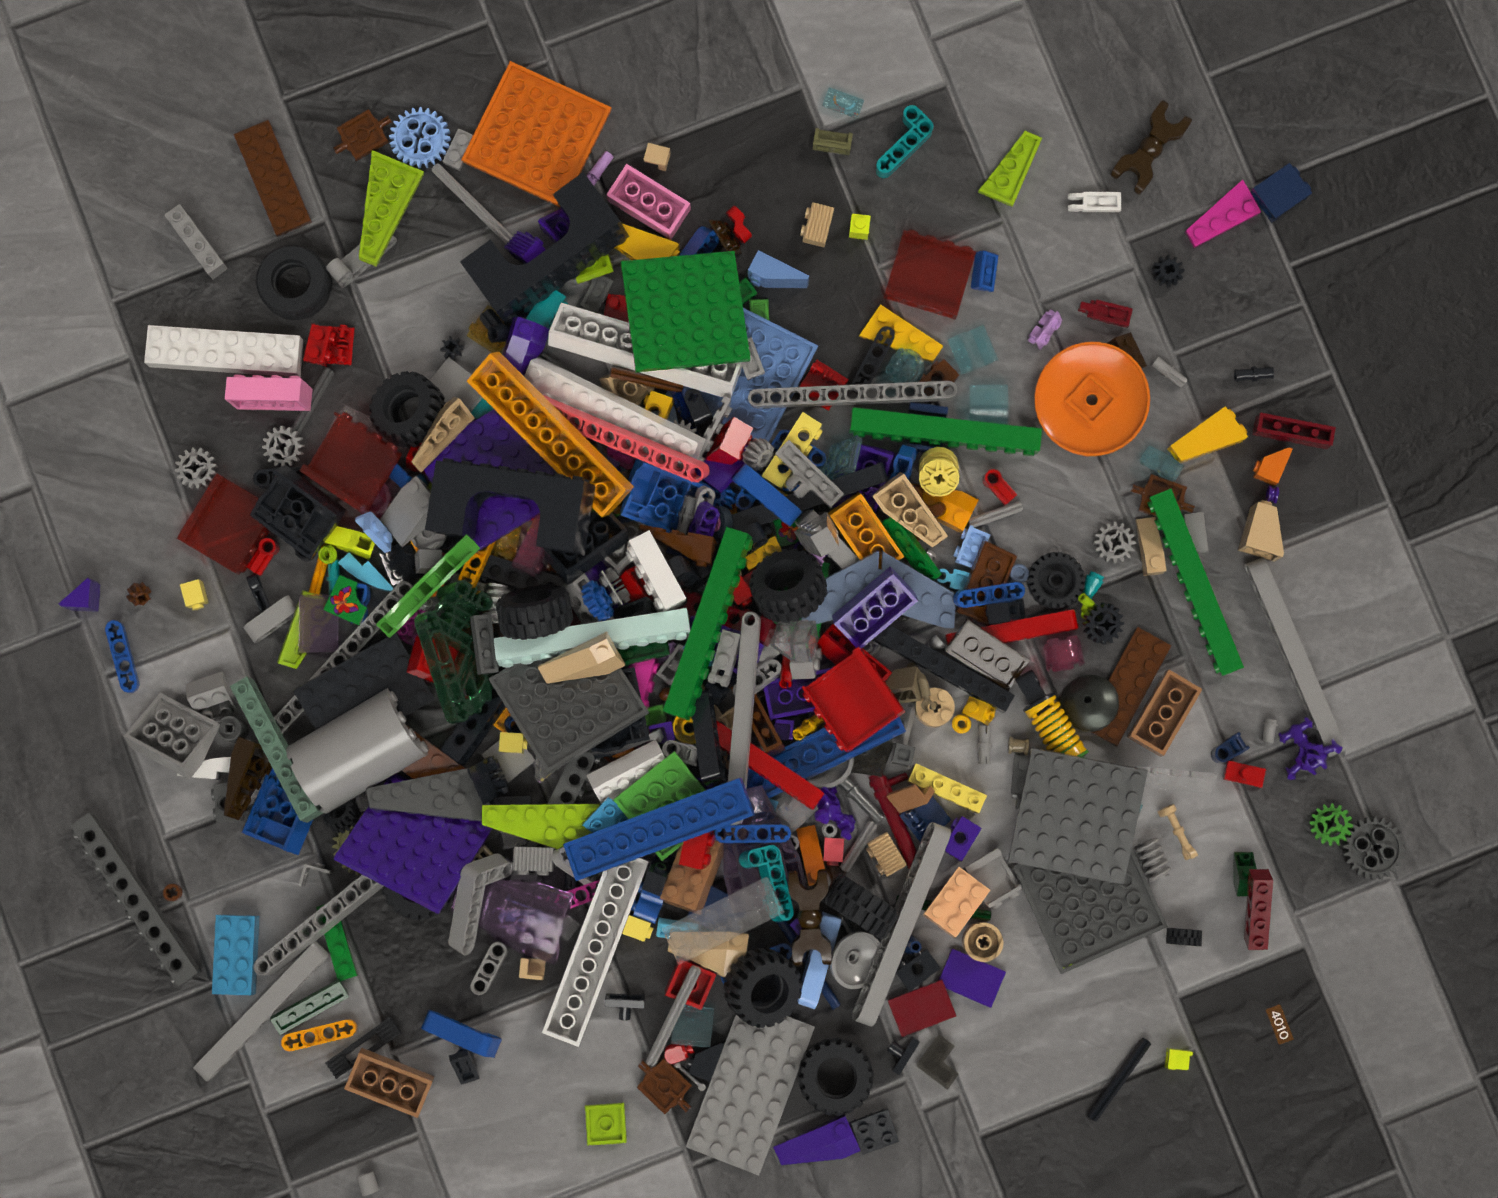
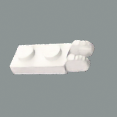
M1121 192L1068 194L1069 200L1082 199V205H1068V211L1121 212Z

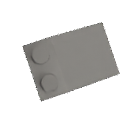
M417 476L401 488L380 519L401 547H404L419 534L426 524L431 490Z

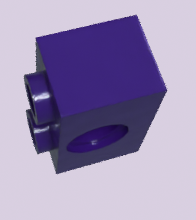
M960 816L959 819L955 818L950 826L952 828L951 836L944 852L962 862L982 828L965 817ZM957 832L964 834L965 839L962 843H957L954 839Z

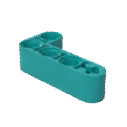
M909 105L904 109L902 121L909 131L877 161L876 174L880 178H888L931 137L934 127L933 123L918 107ZM908 113H913L916 116V118L909 119L906 115ZM926 126L928 127L929 131L922 132L920 130V127ZM908 139L915 140L916 144L909 145L906 141ZM900 152L903 156L896 158L893 153ZM888 164V169H881V165L885 167Z
M769 845L742 852L739 856V862L742 867H759L770 918L775 922L790 920L793 917L794 910L779 848ZM767 851L770 854V858L767 857ZM750 855H751L752 858H753V862H752V863H751L750 860H749V856H750ZM771 870L774 872V878L771 876ZM776 889H777L778 892H779V896H778V897H777L776 894H775Z

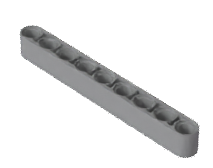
M361 875L260 956L254 963L256 974L273 975L384 886ZM368 880H370V887H369V889L367 888V881H368ZM353 892H355V894H356V897H355L354 900L352 899V894H353ZM338 904L341 905L340 912L337 910ZM324 915L326 916L325 924L323 923ZM309 928H311V935L308 934ZM295 939H296V941H297L296 947H294V940H295ZM280 951L282 952V958H281V959H280V957H279V952H280ZM265 963L268 965L267 970H265Z
M315 941L203 1056L193 1069L206 1082L211 1080L323 964L330 954Z

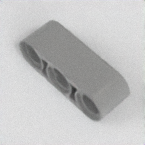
M287 595L252 619L243 628L252 641L258 643L291 620L297 606L290 596Z
M495 942L488 949L470 985L474 994L482 995L490 989L508 954V947L504 942ZM496 945L503 947L504 952L501 956H497L494 953ZM486 963L494 965V972L492 974L485 971ZM478 980L485 983L483 991L476 989L475 985Z

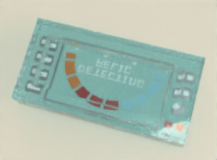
M829 87L822 106L858 119L864 100Z

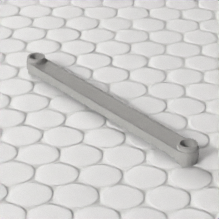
M747 612L742 618L728 782L742 778L745 788H747L761 618L755 612ZM751 615H753L755 617V623L750 626L748 624V618ZM743 820L738 821V822H735V823L730 824V825H738V824H740Z

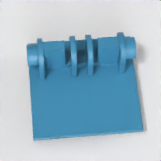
M607 797L582 826L594 833L626 821L628 818L618 805Z

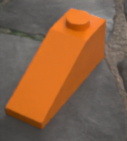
M815 825L796 829L808 886L816 883L818 870L825 869Z

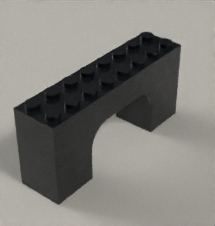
M584 172L553 193L559 206L569 218L570 226L562 239L526 264L514 265L505 260L490 239L460 261L506 325L511 324L514 317H519L523 313L531 311L535 304L546 300L552 292L561 289L566 282L576 278L581 271L594 265L596 260L608 255L614 247L623 244L629 237L621 221Z
M443 458V461L436 460L425 530L456 537H464L467 534L471 539H474L479 509L485 500L493 496L532 500L538 505L540 510L536 546L546 550L585 555L595 485L590 484V480L579 476H573L571 479V477L554 473L553 476L547 474V472L535 471L534 474V472L521 468L514 470L506 466L494 467L485 463L478 465L469 461L457 462L453 459Z

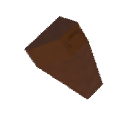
M640 525L639 529L643 533L650 530L655 540L696 562L697 566H713L717 542L714 537L688 532V535L685 536V533L678 530H670V533H668L663 528Z

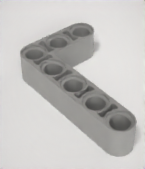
M496 853L468 863L461 870V879L458 885L448 941L449 946L461 954L468 955L474 948L485 885L510 876L513 872L512 861Z

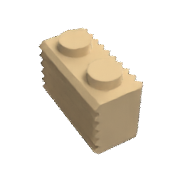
M814 202L811 208L807 207L805 218L808 219L806 226L802 225L800 233L804 243L825 247L834 212L833 207Z
M888 832L867 843L868 848H866V851L871 859L875 857L878 863L876 868L881 876L885 874L888 877L907 866Z

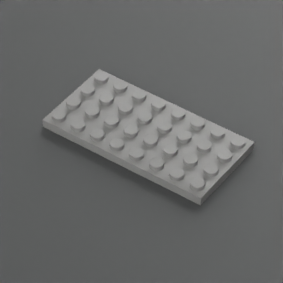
M735 1015L686 1147L759 1176L815 1026L786 1016L783 1018V1022L779 1024L776 1022L775 1026L767 1027L765 1025L764 1028H757L756 1026L748 1025Z

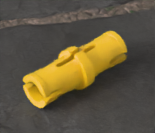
M814 714L793 730V737L801 741L806 735L815 732L816 728L825 721L823 718L819 719Z

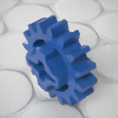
M593 580L583 585L581 590L584 594L582 596L583 602L593 617H597L598 621H606L613 617L612 598L607 594L605 588Z

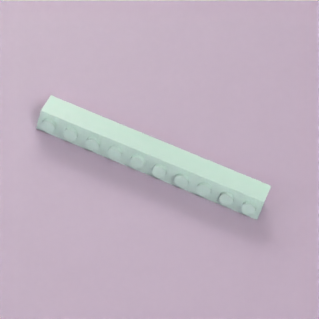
M687 608L569 626L563 631H558L556 634L538 637L537 639L515 640L506 636L494 638V646L498 665L507 668L512 667L513 664L521 663L527 665L538 660L549 661L605 632H608L616 648L627 649L629 646H646L653 642L666 643L672 639L685 640L691 630Z

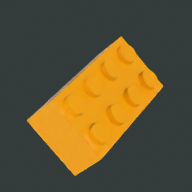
M857 492L828 513L835 527L859 560L879 551L878 568H881L882 551L897 560L904 557L861 493Z

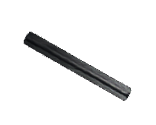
M1145 1038L1139 1041L1088 1113L1090 1119L1095 1122L1098 1121L1151 1046L1150 1041Z

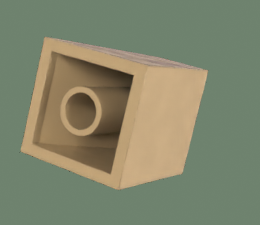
M1261 500V502H1257L1250 507L1238 551L1261 558L1264 557L1275 562L1284 555L1277 507L1272 506L1271 502Z

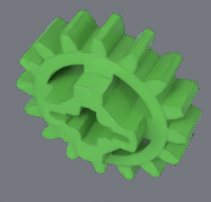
M1331 803L1330 808H1327L1324 804L1322 811L1317 808L1318 814H1312V818L1315 821H1311L1310 825L1315 826V828H1312L1311 832L1317 833L1315 835L1316 840L1322 838L1321 843L1323 845L1328 841L1329 846H1332L1333 842H1336L1339 846V840L1342 839L1346 842L1345 836L1352 835L1348 830L1354 827L1353 824L1349 823L1352 821V817H1346L1349 812L1347 810L1342 812L1341 805L1336 809L1333 803ZM1327 813H1332L1330 816H1327V817H1324V816H1323V815H1325V814H1327ZM1340 816L1345 821V827L1339 823ZM1334 821L1336 827H1331L1329 829L1327 823H1332ZM1319 823L1324 826L1323 834L1319 831ZM1336 833H1339V834H1340V835H1338V836H1336V837H1331L1333 834H1336Z

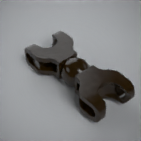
M1162 100L1150 117L1151 132L1141 141L1139 149L1134 154L1122 156L1111 172V177L1114 179H1118L1126 171L1134 172L1138 177L1134 192L1138 195L1142 194L1152 180L1153 170L1151 164L1154 159L1162 154L1165 144L1169 141L1181 139L1192 122L1190 117L1185 116L1179 123H1169L1165 119V112L1169 106L1165 100Z
M826 869L818 870L816 883L809 887L799 883L796 871H789V894L798 902L800 908L797 917L800 925V934L792 942L793 964L801 966L803 954L807 950L814 949L821 954L824 965H831V943L821 932L822 913L819 909L821 900L828 893Z

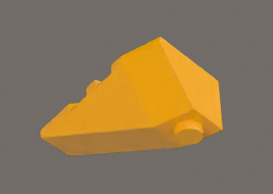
M954 490L950 494L941 497L932 496L925 491L923 494V501L928 505H933L936 502L945 504L946 513L937 517L936 520L962 534L976 507L978 499L958 490Z

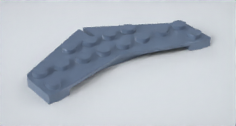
M876 551L826 577L827 594L824 597L823 603L818 605V609L814 613L811 612L809 617L801 618V625L811 626L833 620V614L890 566L916 593L918 602L902 614L904 616L943 628H955L954 593L882 551L881 568H878L879 551Z

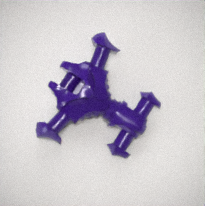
M1307 717L1304 718V722L1291 725L1287 732L1283 734L1279 732L1278 734L1280 742L1286 744L1287 740L1293 738L1294 744L1300 747L1298 756L1295 759L1296 763L1291 768L1285 767L1288 780H1295V774L1301 769L1308 770L1313 775H1316V768L1320 766L1323 769L1327 768L1326 760L1328 753L1335 751L1340 754L1343 749L1342 746L1336 743L1334 738L1331 740L1332 744L1324 747L1323 744L1309 743L1307 740L1308 736L1303 731L1309 727L1313 728V722Z
M836 786L832 788L822 787L820 790L824 795L817 804L818 810L814 814L815 820L823 824H827L829 820L835 821L838 828L842 830L840 836L850 840L852 838L850 833L854 831V824L856 823L853 815L843 814L841 811L840 801L835 795L837 793Z

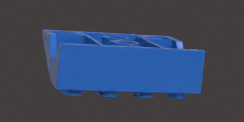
M636 458L628 479L634 488L623 499L620 515L651 527L663 528L666 532L670 533V530H676L680 517L678 513L682 509L684 496L695 497L699 487L707 486L710 489L711 487L704 481L691 482Z
M272 768L270 774L264 778L242 833L281 848L284 851L299 855L313 820L308 823L300 821Z

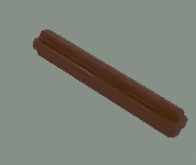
M612 367L610 370V377L677 393H681L683 390V385L643 373H635V371Z

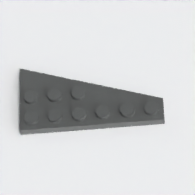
M467 769L366 788L369 809L482 821L483 803L478 796V792Z

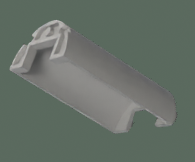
M388 688L286 748L287 758L293 761L291 768L296 779L315 806L320 805L322 807L320 808L321 812L325 814L331 812L365 792L366 788L374 787L428 755L429 749L426 743L416 737L412 728L408 729L405 724V716L396 709L398 699L393 691L390 692Z

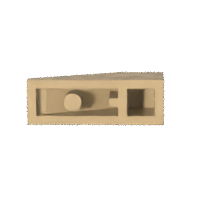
M1155 517L1136 519L1144 576L1166 572L1164 551L1159 531L1154 522L1156 520Z

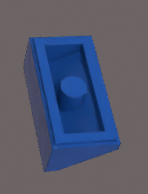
M984 250L975 253L971 289L994 292L999 255Z
M386 455L387 475L400 488H403L413 478L390 456Z

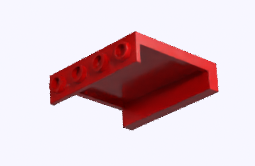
M860 647L852 651L853 654L811 684L801 687L804 691L802 693L803 697L808 703L812 702L815 707L813 709L814 713L819 719L823 718L826 723L824 725L825 729L830 735L834 734L837 739L835 741L836 745L841 751L845 750V752L852 751L906 712Z

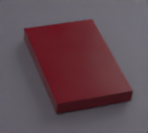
M942 979L888 999L902 1037L957 1016Z

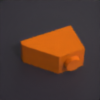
M1289 447L1265 456L1260 461L1257 460L1253 468L1255 472L1253 477L1272 486L1277 485L1293 449Z

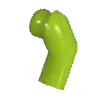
M1082 593L1078 597V601L1083 604L1081 607V617L1086 619L1084 615L1090 614L1088 612L1089 608L1094 610L1095 603L1085 593Z

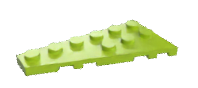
M373 150L359 260L377 267L424 176V171Z
M600 804L482 805V825L559 849L564 847V843L592 833L582 824Z

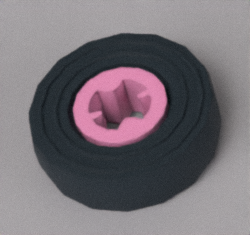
M714 506L718 509L720 515L712 537L715 540L722 541L726 527L732 528V514L726 507Z

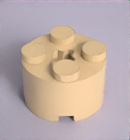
M930 688L931 696L929 698L936 706H939V709L934 713V710L929 708V704L928 712L921 707V703L924 700L922 698L921 701L915 702V715L922 724L936 728L946 724L952 718L955 705L953 698L946 690Z
M978 922L966 929L962 938V945L966 954L972 959L979 962H988L1000 955L1003 949V938L998 928L994 925ZM985 937L987 945L980 947L978 940Z

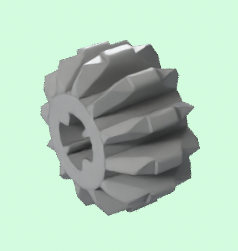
M754 438L753 442L749 441V445L744 447L746 450L742 453V461L753 470L762 471L771 462V457L774 456V447L765 439Z

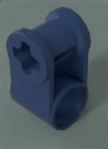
M1240 731L1212 749L1211 758L1214 762H1227L1250 748L1249 745L1246 746L1241 738ZM1219 749L1225 752L1224 759L1218 757Z

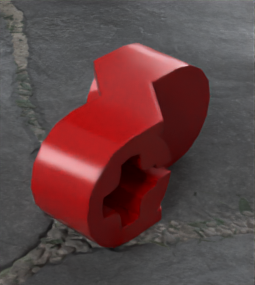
M732 206L726 212V215L735 224L734 236L745 244L752 237V234L743 225L744 214L736 206Z

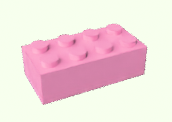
M628 164L625 165L606 194L608 202L669 240L673 238L691 210V204Z
M234 375V377H227L225 400L237 410L311 411L313 389L299 376L282 378L278 375H272L271 378H264L261 375H252V377Z

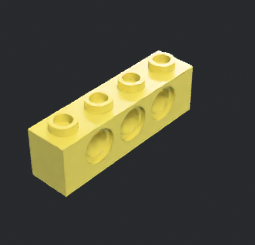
M802 412L780 448L790 440L807 457L813 448L811 443L814 439L818 440L823 432L821 430L822 424ZM802 432L807 433L809 439L801 441L798 435ZM775 455L762 477L773 487L781 491L783 487L787 489L786 481L792 475V471L789 469L786 473H780L778 466L784 463Z
M917 763L914 764L907 780L908 783L916 784L921 789L931 786L935 791V795L976 814L980 813L987 795Z

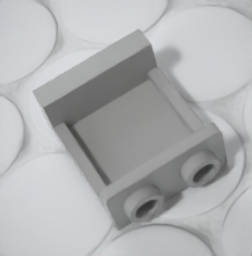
M999 848L963 867L968 874L990 889V892L983 900L987 908L992 907L994 910L1003 904L1002 900L1007 897L1011 900L1020 894L1019 890L1022 887L1009 869Z

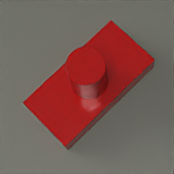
M1227 761L1223 780L1262 788L1266 769Z

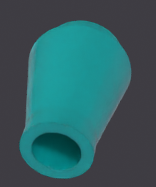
M1090 571L1089 575H1086L1085 587L1082 593H1085L1092 599L1104 583V576Z

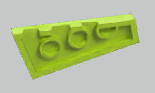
M1024 131L984 185L978 190V193L1013 207L1042 137Z
M302 590L277 661L278 664L295 669L298 668L309 651L310 646L319 636L321 629L331 618V613L323 610L329 598Z

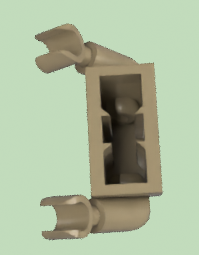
M908 663L906 668L895 669L885 682L900 704L921 701L924 698L921 707L928 712L929 704L931 709H936V704L929 698L931 692L926 676L920 672L915 663Z

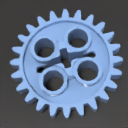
M422 107L419 108L418 112L412 108L411 114L405 110V117L398 115L400 122L393 121L396 128L391 127L390 130L394 134L389 135V138L394 140L390 142V145L395 147L392 151L394 154L398 153V160L403 158V163L407 164L410 162L412 167L416 163L419 169L422 164H425L426 168H428L429 162L435 165V159L441 161L440 154L446 155L444 148H449V144L446 142L451 141L450 136H447L450 134V130L445 129L448 125L446 122H442L443 117H437L436 111L430 114L429 108L423 112ZM414 123L418 124V127L416 129H409L410 125ZM436 129L433 135L427 134L428 130ZM405 142H413L410 147H404ZM425 146L431 147L430 151L426 153L422 152V149Z

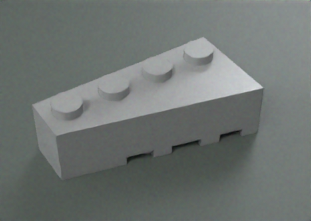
M827 512L809 523L808 521L801 523L797 526L798 529L794 531L804 550L814 555L823 557L839 547L838 530Z

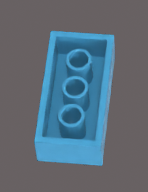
M216 915L212 994H256L257 974L254 971V963L258 959L260 916Z

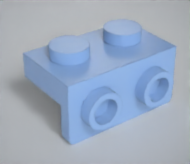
M371 511L355 517V522L363 529V532L384 553L391 551L392 534Z
M972 525L968 529L964 528L960 539H963L961 547L957 545L953 555L956 557L955 563L972 569L982 541L988 542L990 534L973 528L974 526Z

